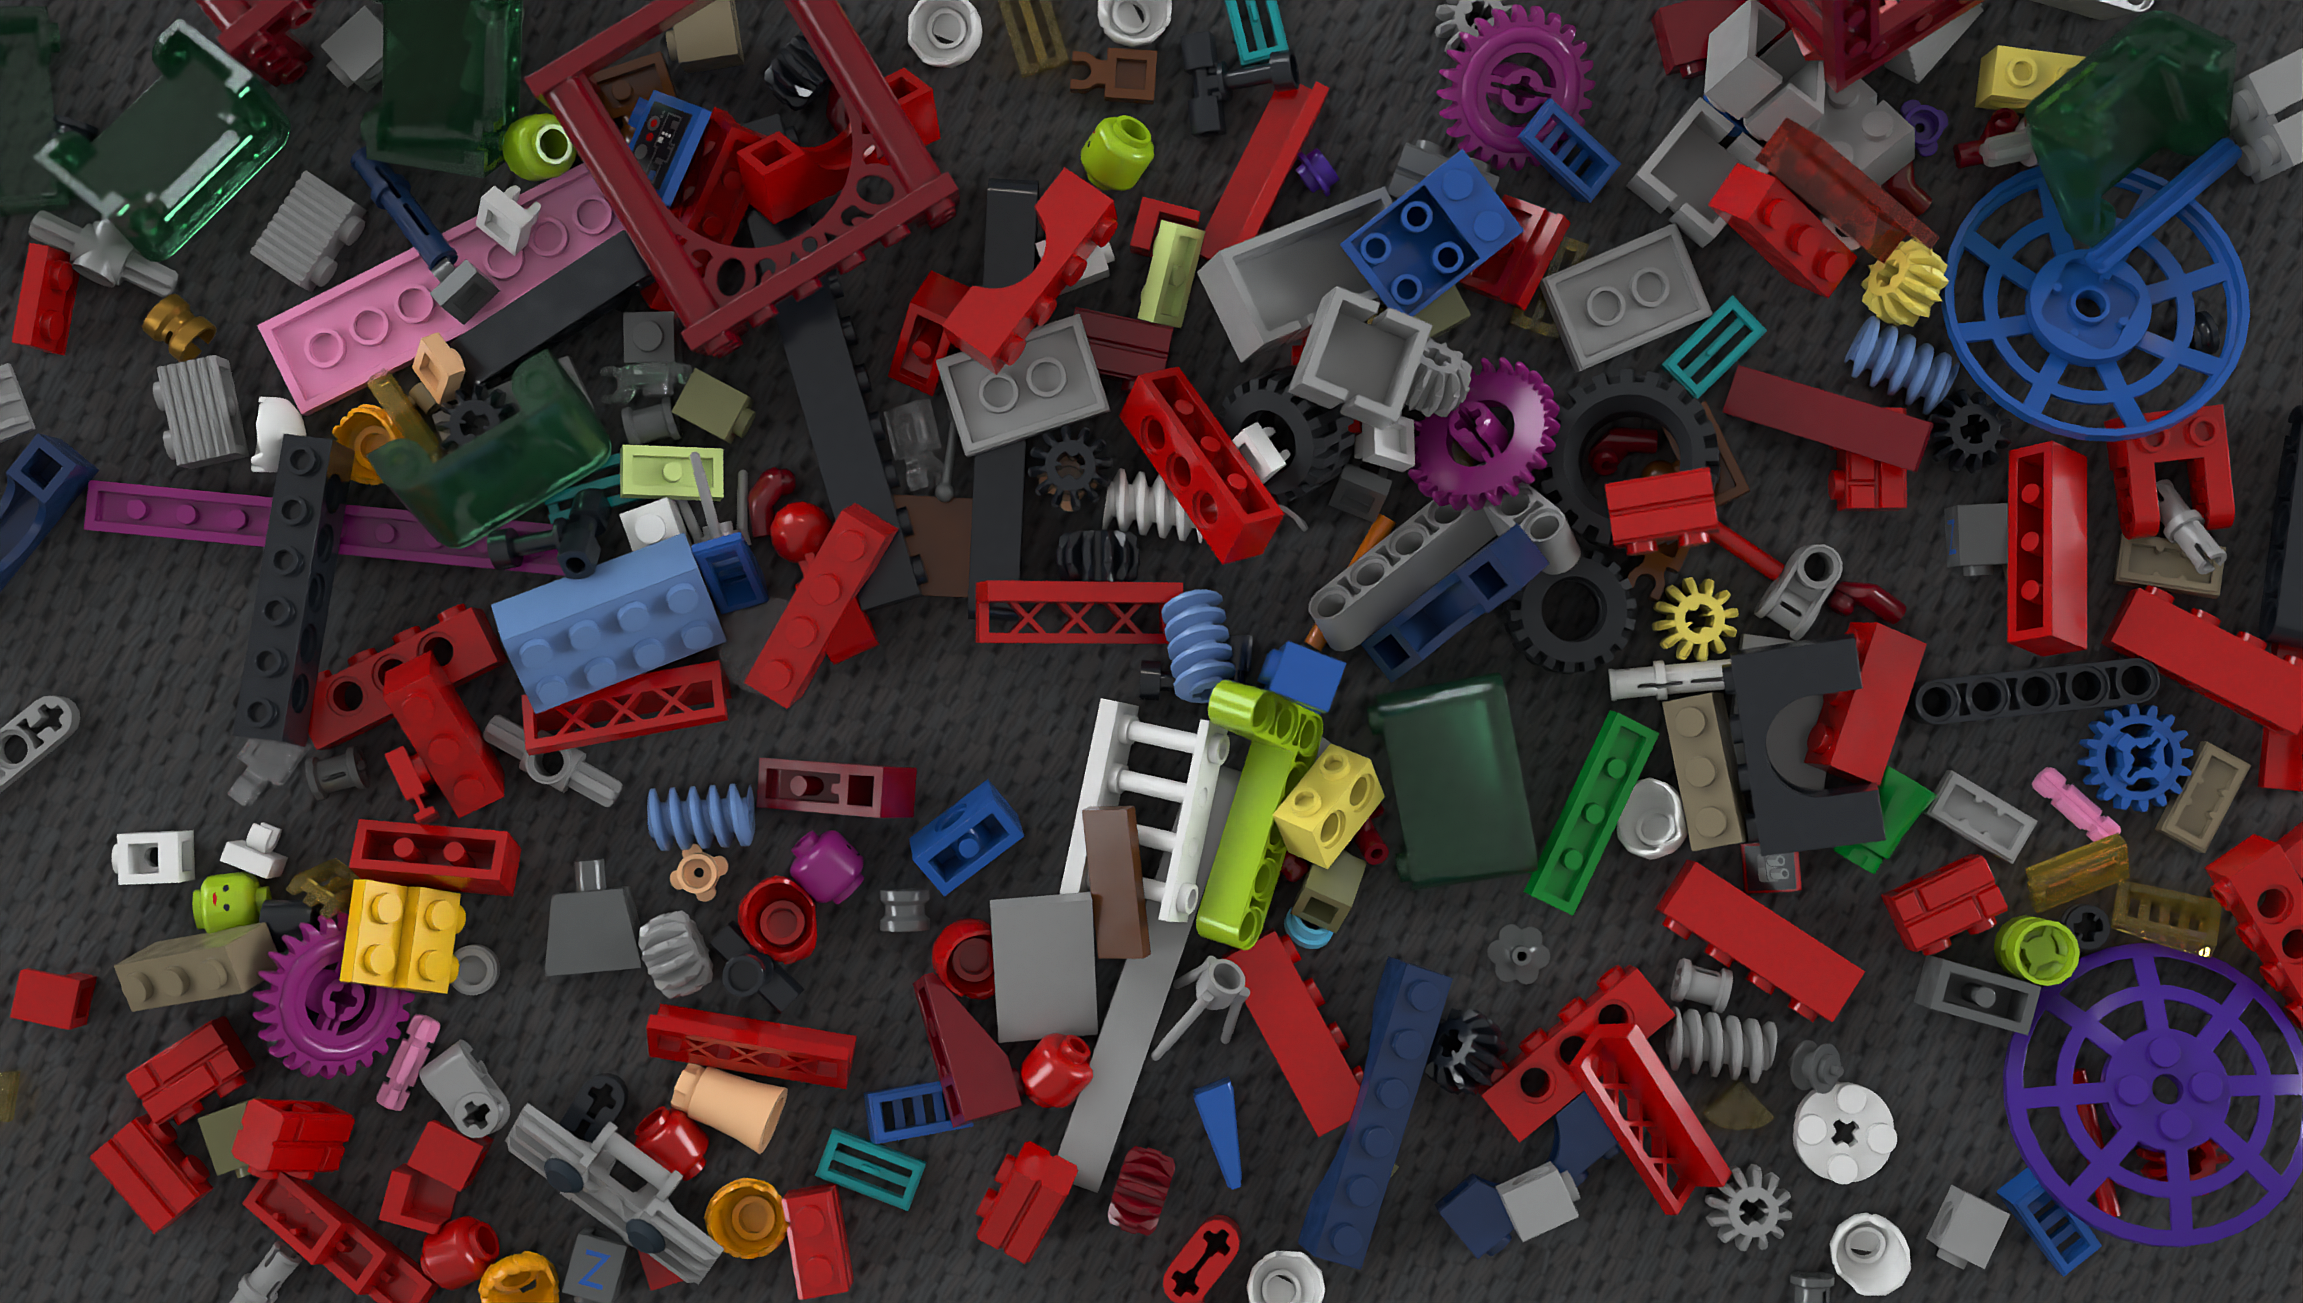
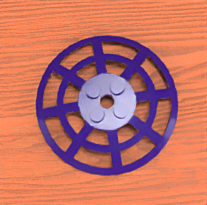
M2134 943L2103 949L2080 958L2072 975L2062 983L2050 986L2043 985L2038 997L2029 1035L2013 1032L2011 1035L2003 1069L2004 1105L2011 1134L2022 1159L2039 1184L2062 1208L2092 1228L2116 1239L2150 1247L2181 1248L2212 1243L2240 1233L2267 1216L2287 1196L2303 1171V1116L2298 1143L2292 1159L2282 1176L2259 1155L2265 1146L2272 1127L2275 1109L2274 1096L2302 1095L2303 1102V1045L2293 1025L2277 1003L2252 979L2226 962L2197 950L2171 944ZM2153 957H2169L2201 965L2225 976L2236 985L2221 1005L2213 999L2193 990L2172 985H2160ZM2132 959L2138 986L2110 994L2092 1005L2086 1012L2059 995L2069 983L2094 968L2116 960ZM2253 998L2266 1009L2283 1033L2295 1058L2299 1074L2271 1075L2269 1064L2259 1043L2248 1028L2238 1019ZM2164 1000L2190 1005L2206 1012L2212 1017L2196 1037L2183 1031L2169 1029ZM2142 1001L2147 1030L2122 1040L2099 1021L2117 1008ZM2046 1010L2071 1027L2058 1056L2055 1074L2056 1086L2024 1088L2023 1070L2027 1047L2038 1020ZM2228 1031L2236 1037L2246 1051L2255 1075L2227 1076L2223 1064L2213 1051ZM2086 1038L2108 1054L2109 1057L2104 1064L2099 1083L2073 1084L2076 1057ZM2157 1077H2166L2176 1085L2178 1095L2173 1104H2164L2155 1098L2152 1085ZM2258 1096L2259 1098L2256 1123L2247 1143L2224 1123L2229 1111L2230 1097ZM2103 1104L2109 1120L2118 1132L2102 1150L2086 1131L2076 1105ZM2059 1107L2060 1116L2069 1137L2080 1153L2090 1162L2070 1186L2056 1173L2041 1151L2030 1126L2027 1109ZM2211 1139L2233 1159L2227 1166L2216 1173L2190 1181L2188 1149L2199 1146ZM2135 1145L2146 1150L2165 1153L2168 1182L2139 1176L2124 1169L2119 1164ZM2245 1171L2267 1192L2257 1204L2238 1216L2210 1227L2193 1229L2191 1197L2201 1196L2223 1188L2240 1177ZM2107 1177L2116 1184L2136 1193L2157 1198H2169L2170 1230L2152 1229L2127 1223L2099 1210L2089 1203L2087 1199Z

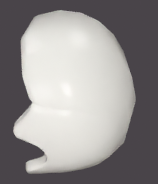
M919 0L909 16L908 43L923 63L934 67L954 68L968 61L980 46L983 33L981 19L976 8L968 0ZM935 35L951 40L953 42L950 44L942 43L935 37Z
M1098 0L1099 23L1104 28L1105 34L1114 42L1131 48L1152 44L1166 30L1171 21L1172 0ZM1133 4L1142 10L1144 15L1143 23Z
M259 397L258 402L263 403L259 404L256 421L257 445L255 456L251 457V470L253 472H277L283 435L306 436V430L302 415L290 401L278 397Z
M1650 777L1638 780L1616 824L1617 835L1620 842L1630 853L1649 860L1657 859L1676 851L1687 837L1688 829L1680 794L1666 782Z
M1869 1213L1854 1214L1838 1225L1830 1241L1832 1264L1835 1265L1834 1268L1837 1274L1861 1295L1886 1296L1903 1285L1911 1270L1910 1250L1904 1235L1897 1226L1880 1215H1871ZM1851 1248L1870 1251L1871 1253L1868 1255H1858Z
M1274 1251L1265 1255L1263 1259L1259 1260L1252 1267L1246 1286L1249 1303H1322L1325 1293L1322 1271L1309 1256L1302 1252ZM1277 1275H1282L1289 1278L1292 1283L1278 1277Z

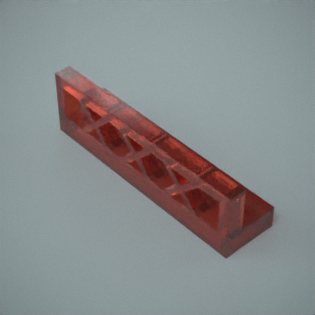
M1788 117L1785 118L1754 159L1862 249L1883 264L1906 235L1930 250L1940 238L1822 137Z

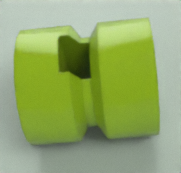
M2027 915L2018 916L2003 924L1995 937L1994 952L1996 961L2005 972L2015 978L2039 985H2055L2069 978L2078 965L2080 951L2077 939L2069 928L2059 922Z

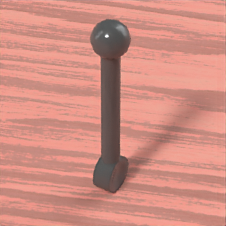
M950 406L946 412L947 419L950 421L942 481L935 489V496L941 502H949L954 497L951 481L959 433Z

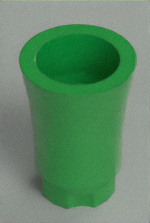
M1888 765L1886 766L1881 784L1878 786L1886 840L1838 846L1833 849L1873 875L1882 865L1884 858L1889 860L1897 845L1916 819L1938 796Z

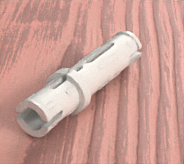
M1664 660L1653 661V666L1608 669L1611 701L1656 696L1658 701L1667 700V695L1723 690L1725 686L1722 665L1731 664V660H1707L1665 665Z

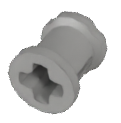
M1682 958L1677 964L1673 979L1671 1000L1681 1002L1683 999L1710 1005L1712 1011L1722 1013L1730 997L1733 972L1725 968L1717 972L1693 966L1691 960Z

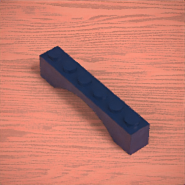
M1388 956L1373 1003L1369 1051L1357 1101L1336 1156L1322 1182L1312 1195L1297 1242L1314 1257L1359 1270L1362 1268L1453 980L1449 976Z

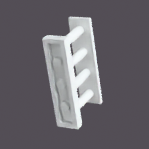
M1101 698L1060 894L1091 892L1082 810L1090 806H1118L1120 795L1126 790L1183 803L1177 833L1137 824L1139 845L1172 853L1166 883L1143 877L1145 899L1162 902L1159 920L1188 922L1189 914L1194 911L1198 901L1199 892L1196 879L1219 769L1229 753L1230 740L1227 736L1228 730L1203 719H1200L1197 734L1139 722L1137 717L1139 706ZM1137 741L1192 753L1193 757L1187 783L1129 771L1127 761L1131 745Z

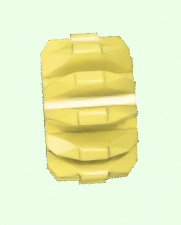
M1896 239L1889 251L1880 249L1879 259L1875 264L1868 265L1871 272L1860 284L1866 290L1862 302L1868 306L1869 310L1876 314V317L1887 324L1892 323L1896 326L1905 324L1913 327L1920 316H1930V308L1934 302L1942 301L1939 293L1949 283L1948 279L1944 276L1948 265L1926 244L1912 239L1907 242Z
M1692 577L1684 578L1682 580V592L1673 585L1667 586L1664 589L1667 598L1673 603L1672 605L1659 601L1655 602L1653 606L1656 612L1665 614L1667 617L1666 620L1652 623V629L1654 631L1668 629L1670 632L1661 640L1660 646L1663 649H1668L1679 641L1676 650V658L1679 660H1686L1693 650L1694 657L1698 662L1707 661L1708 647L1717 654H1721L1726 650L1725 644L1719 635L1731 638L1737 634V630L1734 627L1725 624V619L1737 617L1739 615L1738 609L1729 608L1723 610L1721 606L1729 599L1731 594L1728 590H1723L1712 597L1714 581L1711 579L1703 580L1699 589H1697L1696 582ZM1700 608L1703 613L1699 617L1706 618L1705 626L1694 628L1691 631L1688 626L1692 622H1685L1686 612L1696 611Z

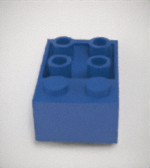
M1461 149L1339 245L1387 308H1392L1413 317L1524 230L1465 151Z

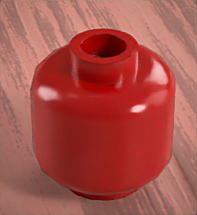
M1051 1033L1045 1035L1020 1067L1025 1094L1034 1103L1044 1108H1064L1070 1106L1093 1078V1071L1089 1066L1092 1058L1088 1045L1078 1036L1071 1034Z
M661 1106L647 1115L635 1129L634 1133L637 1139L634 1146L669 1172L673 1173L677 1170L683 1175V1181L692 1179L706 1165L707 1160L703 1156L709 1146V1137L695 1120L688 1117V1113Z
M469 1215L456 1218L445 1223L438 1235L430 1233L426 1235L420 1258L422 1270L430 1280H433L442 1288L448 1290L462 1288L480 1280L491 1264L496 1263L500 1250L499 1241L493 1228L488 1223L481 1222L479 1219Z

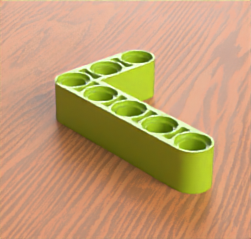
M1222 680L1215 686L1209 699L1208 715L1210 721L1252 742L1196 918V929L1198 934L1204 938L1241 950H1249L1255 945L1261 934L1287 851L1272 815L1314 764L1322 740L1323 722L1317 713L1271 691L1229 680Z

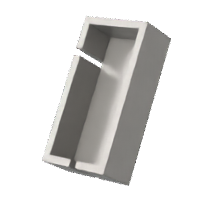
M1385 186L1223 249L1197 272L1241 363L1274 350L1285 342L1288 344L1308 336L1322 297L1336 286L1380 303V305L1384 304L1339 244L1393 203Z

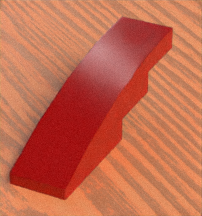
M280 1172L276 1180L260 1178L242 1203L311 1265H324L357 1295L368 1294L377 1303H428L439 1287L436 1282L430 1280L424 1274L422 1267L402 1250L300 1178L290 1176L285 1172Z

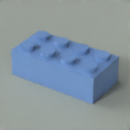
M685 533L601 563L596 566L595 572L587 578L570 579L564 577L491 605L503 646L535 714L727 641Z

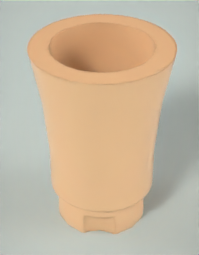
M688 1063L674 1088L671 1107L688 1113L689 1118L711 1126L761 1154L774 1134L787 1099L788 1089L736 1076L715 1067L708 1066L705 1068L701 1065Z

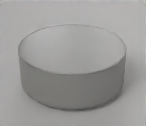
M472 944L458 949L453 954L458 959L459 972L457 978L451 984L457 991L466 995H478L488 991L495 985L500 975V963L496 954L491 949L483 945Z

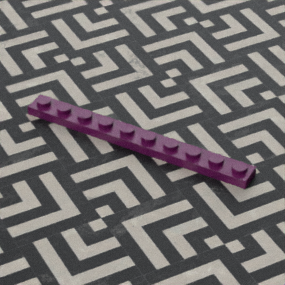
M89 480L84 530L265 547L273 497ZM346 505L338 554L495 569L490 561L487 550V537L491 531L512 527L519 536L551 530L553 529V524ZM557 549L525 555L520 567L506 569V571L565 576L556 559L558 555Z

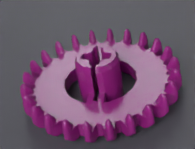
M1514 4L1511 6V19L1501 9L1494 8L1492 10L1494 26L1482 18H1475L1474 23L1479 33L1477 37L1466 32H1459L1458 35L1465 44L1466 50L1464 52L1454 49L1447 50V54L1458 65L1453 69L1439 70V74L1453 81L1451 87L1437 90L1436 94L1444 99L1452 100L1453 104L1446 109H1441L1439 115L1445 119H1457L1452 127L1447 128L1446 133L1451 137L1466 135L1464 140L1458 144L1459 150L1463 149L1465 153H1468L1477 148L1473 158L1483 162H1487L1493 156L1491 166L1496 170L1503 169L1510 159V167L1515 171H1520L1525 165L1526 157L1532 166L1538 167L1541 164L1517 139L1530 121L1521 125H1505L1499 122L1490 112L1486 100V92L1493 103L1515 113H1527L1534 110L1540 103L1544 104L1547 99H1553L1579 125L1584 127L1585 120L1579 115V111L1590 109L1593 105L1591 100L1584 97V92L1593 89L1596 82L1584 78V74L1593 68L1594 62L1586 58L1580 59L1587 49L1585 41L1576 40L1571 43L1576 34L1575 26L1566 24L1560 30L1561 16L1558 13H1549L1545 21L1543 9L1540 6H1532L1530 8V15L1527 18V13L1523 6ZM1515 53L1534 54L1547 67L1551 80L1550 86L1544 85L1538 73L1513 62L1499 63L1504 58ZM1491 82L1509 86L1511 83H1519V85L1546 94L1545 96H1540L1521 89L1509 91ZM1550 118L1535 137L1542 143L1555 127L1556 122ZM1563 132L1549 149L1554 155L1559 149L1557 142L1559 140L1565 142L1568 138L1567 134Z
M1501 357L1499 358L1500 367L1496 372L1491 362L1486 358H1482L1481 373L1477 375L1473 369L1471 370L1470 377L1472 379L1468 386L1470 388L1464 402L1460 403L1458 408L1450 411L1447 417H1441L1432 413L1425 420H1414V432L1419 434V436L1414 438L1415 466L1411 467L1413 469H1410L1408 474L1418 484L1420 492L1426 497H1432L1439 506L1450 504L1455 511H1461L1469 504L1474 511H1478L1484 507L1487 499L1493 506L1501 504L1504 493L1507 492L1511 497H1515L1519 494V483L1523 482L1530 485L1535 480L1531 473L1533 469L1541 470L1546 467L1547 461L1542 455L1544 453H1551L1556 447V443L1550 437L1556 435L1560 430V424L1554 419L1559 413V406L1552 400L1554 392L1549 385L1544 383L1542 376L1535 370L1529 372L1526 365L1520 361L1515 363L1514 372L1510 362L1506 358ZM1488 407H1501L1511 411L1515 428L1509 445L1507 429ZM1480 437L1489 445L1495 456L1483 445ZM1453 438L1474 460L1486 462L1487 464L1467 467L1456 463L1452 452Z
M344 912L337 915L339 921L337 926L331 917L319 915V932L308 923H300L299 928L303 933V941H299L289 935H283L282 940L286 943L289 953L283 955L273 951L268 952V956L278 966L277 971L258 972L259 977L272 984L271 989L253 992V996L256 999L269 1003L268 1008L254 1012L253 1017L261 1022L272 1023L267 1029L261 1030L258 1036L266 1041L278 1040L276 1045L268 1049L269 1053L275 1057L289 1055L283 1060V1065L291 1070L300 1067L301 1073L307 1077H313L319 1072L322 1077L332 1079L337 1074L338 1069L342 1074L350 1076L356 1069V1061L361 1066L369 1068L373 1063L372 1052L376 1051L381 1055H386L389 1049L385 1040L388 1037L397 1040L400 1038L401 1031L397 1028L396 1024L397 1022L408 1021L410 1018V1014L403 1009V1005L411 1003L415 999V994L409 991L370 986L368 1005L362 1016L349 1028L338 1031L341 1021L350 1020L360 1012L365 999L364 988L361 984L339 981L349 914ZM338 962L336 970L325 968L327 965ZM332 991H335L334 996L330 998ZM306 1006L312 1011L319 1013L315 1026L308 1018Z

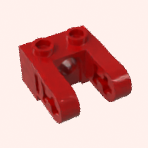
M2223 404L2203 406L2194 415L2172 428L2143 438L2115 442L2106 441L2110 470H2113L2119 523L2126 539L2155 537L2158 534L2160 512L2154 464L2178 460V462H2187L2192 509L2197 510L2205 519L2204 528L2207 531L2226 529L2233 525L2235 504ZM2173 410L2142 414L2146 421L2149 422L2161 418ZM2120 417L2104 421V427L2107 429L2126 428Z

